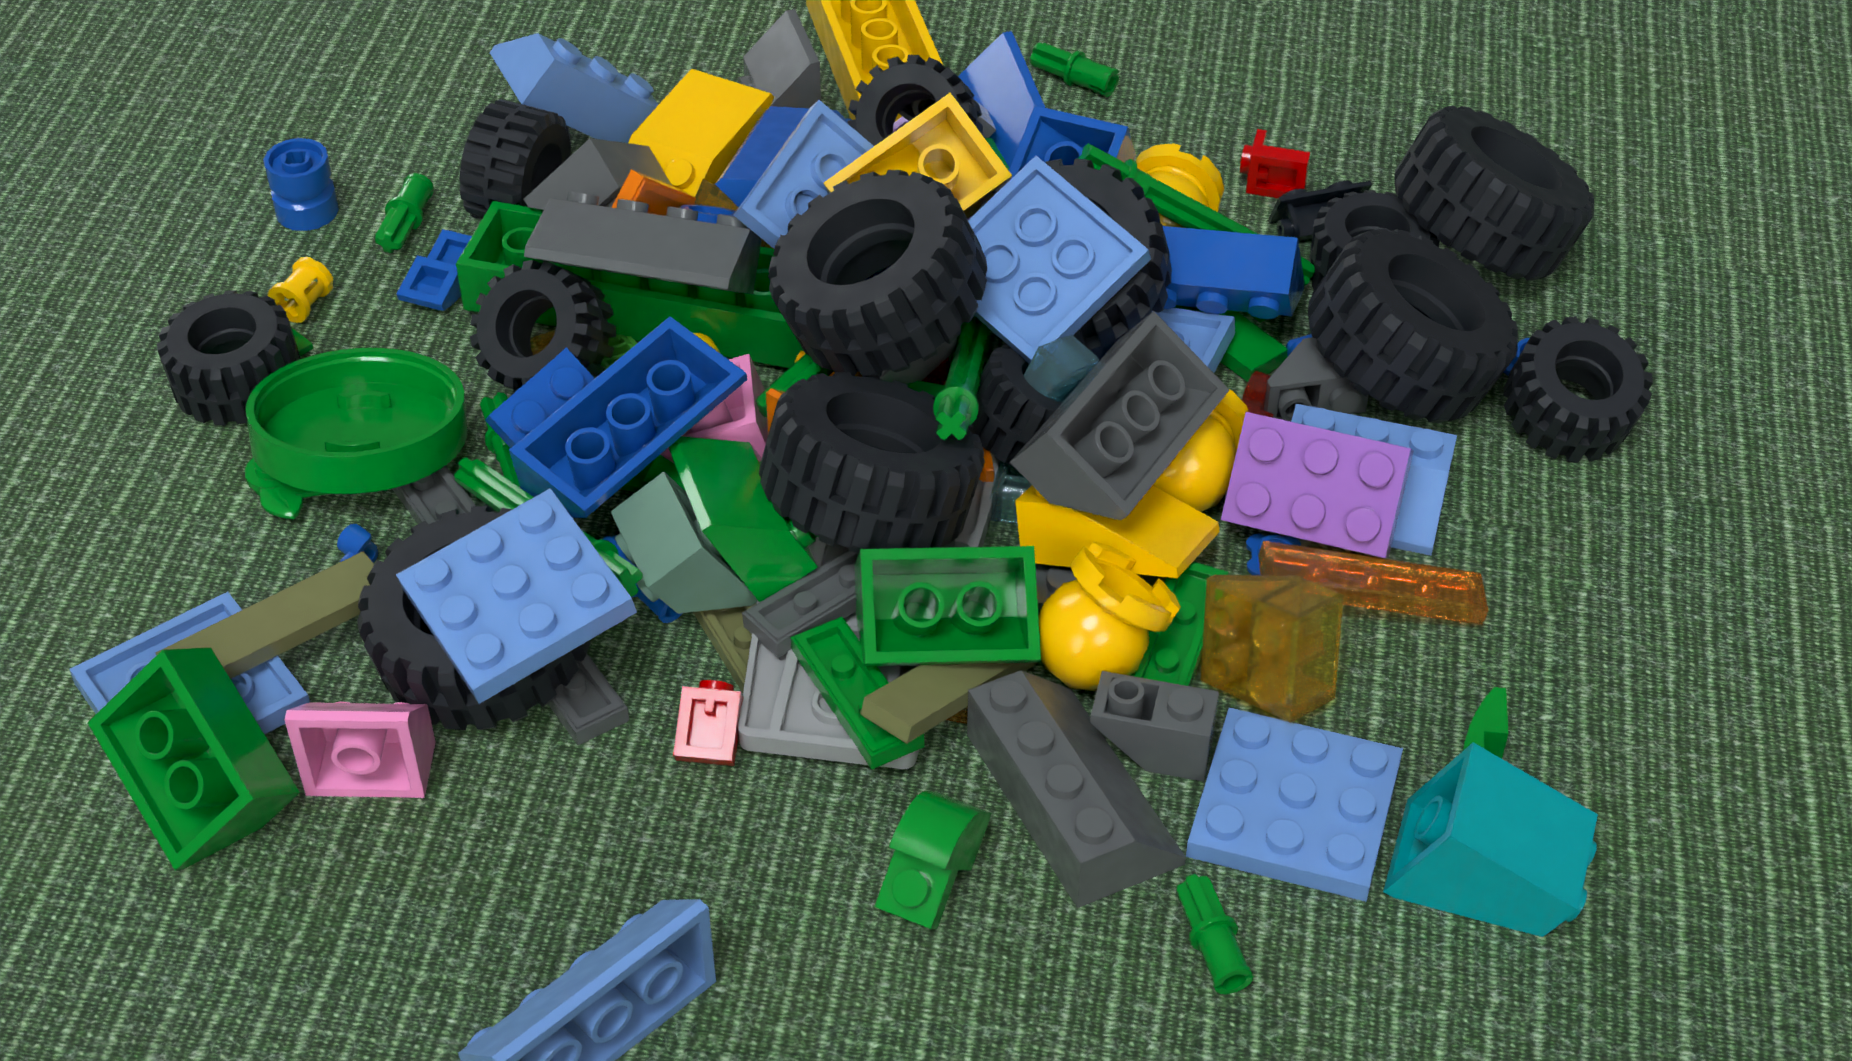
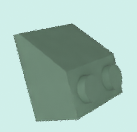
M662 472L610 511L620 531L615 540L625 556L636 564L637 568L642 572L643 578L636 584L650 601L655 602L660 598L678 614L752 606L757 602L756 597L702 532L686 491L665 472Z

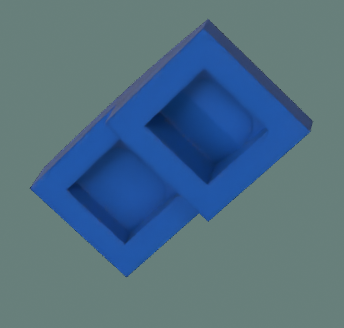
M442 229L428 257L416 256L396 293L398 300L445 311L461 297L456 262L472 236Z

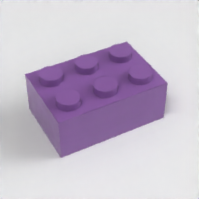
M1246 412L1221 520L1373 556L1389 558L1414 450Z

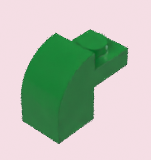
M923 791L918 794L903 814L889 844V848L895 851L874 907L926 928L937 929L958 870H972L992 813L938 792Z

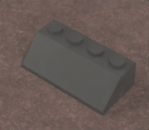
M568 191L567 201L549 199L525 246L524 257L753 295L762 238L751 229H747V226L735 216L718 214L717 222L714 224L697 221L699 212L694 210L667 207L666 216L649 214V204L618 199L617 208L598 206L599 196Z
M1153 311L1116 341L1010 463L1049 503L1116 520H1123L1130 514L1225 397L1229 389Z
M1020 670L968 690L967 736L1076 907H1082L1185 865L1186 856L1101 732L1090 723L1091 717L1070 688Z

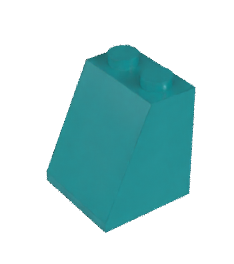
M1473 742L1407 799L1383 892L1403 901L1544 937L1564 921H1573L1585 905L1587 890L1583 887L1587 867L1593 860L1597 849L1593 836L1598 814Z

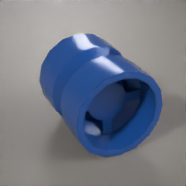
M295 138L280 142L266 152L263 160L269 187L272 190L271 195L277 221L283 227L298 231L318 229L329 224L336 217L339 207L334 184L330 179L331 169L326 148L320 142L312 139Z

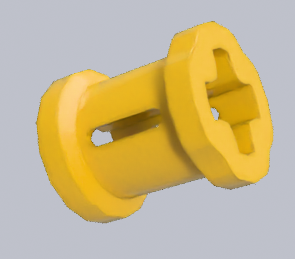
M310 257L299 258L292 266V274L284 282L273 285L267 295L275 300L276 305L283 307L290 322L301 323L310 315V306L317 298L325 297L333 290V276L321 262L315 261Z

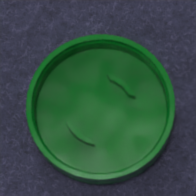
M351 348L329 351L297 360L279 368L264 378L251 392L246 404L251 452L257 465L266 474L281 483L319 493H369L392 489L418 481L435 473L451 462L461 451L467 438L465 393L459 377L449 367L435 359L398 349Z

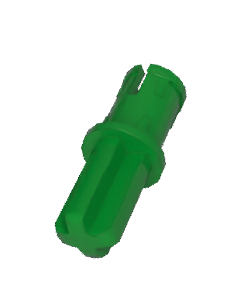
M1041 42L1033 47L1030 56L1031 65L1062 77L1064 84L1070 87L1076 84L1104 97H1110L1115 91L1119 81L1118 69L1086 58L1084 52L1079 50L1072 54Z
M419 173L409 174L405 178L398 195L387 202L385 207L386 216L375 234V242L383 247L384 252L393 253L394 249H402L412 229H416L421 225L423 209L434 193V185L426 176Z
M1196 874L1187 876L1186 881L1177 886L1176 894L1191 927V932L1189 933L1190 944L1194 949L1201 951L1217 993L1232 994L1241 991L1252 982L1253 973L1247 965L1235 937L1238 932L1237 923L1234 918L1225 914L1209 877H1198Z

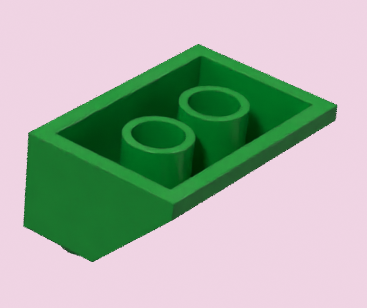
M681 436L668 447L702 532L759 602L818 568L809 549V546L816 542L811 532L805 534L794 527L792 519L789 517L782 518L774 509L772 501H768L759 476L762 458L750 442Z
M1034 546L860 549L854 569L857 627L864 666L1029 663L1041 661Z
M212 648L162 650L87 722L175 871L183 870L261 829L300 793Z

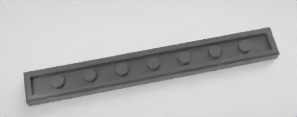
M447 466L418 481L392 488L417 524L423 521L431 524L442 519L441 513L455 509L459 511V514L471 512V507L476 506L465 490L455 481V477ZM588 654L583 661H575L579 670L567 686L560 684L555 689L557 696L548 703L577 745L583 744L629 721L627 706Z

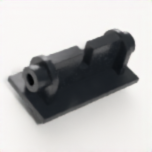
M1346 180L1336 182L1328 188L1309 192L1306 189L1291 190L1278 198L1268 222L1269 224L1277 223L1279 236L1296 237L1298 241L1312 239L1314 221L1317 219V213L1321 207H1327L1328 201L1335 197L1343 199L1346 193H1364V190L1370 189L1372 183L1371 181L1353 184L1351 181Z

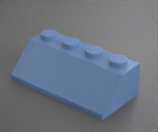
M700 899L661 900L644 914H637L631 917L622 926L619 933L595 951H588L579 956L567 972L547 987L531 992L524 998L519 1008L495 1026L484 1028L475 1034L467 1046L458 1053L460 1061L617 1060L716 982L709 907Z

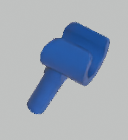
M358 524L347 526L341 532L337 541L338 549L345 554L340 562L362 551L372 562H375L378 550L377 546L371 542V533Z

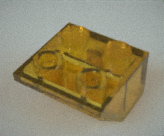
M1213 575L1207 578L1201 681L1290 723L1335 699L1344 595L1299 576Z

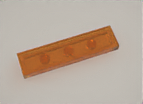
M1263 541L1258 555L1263 593L1483 625L1488 613L1482 575L1478 572Z

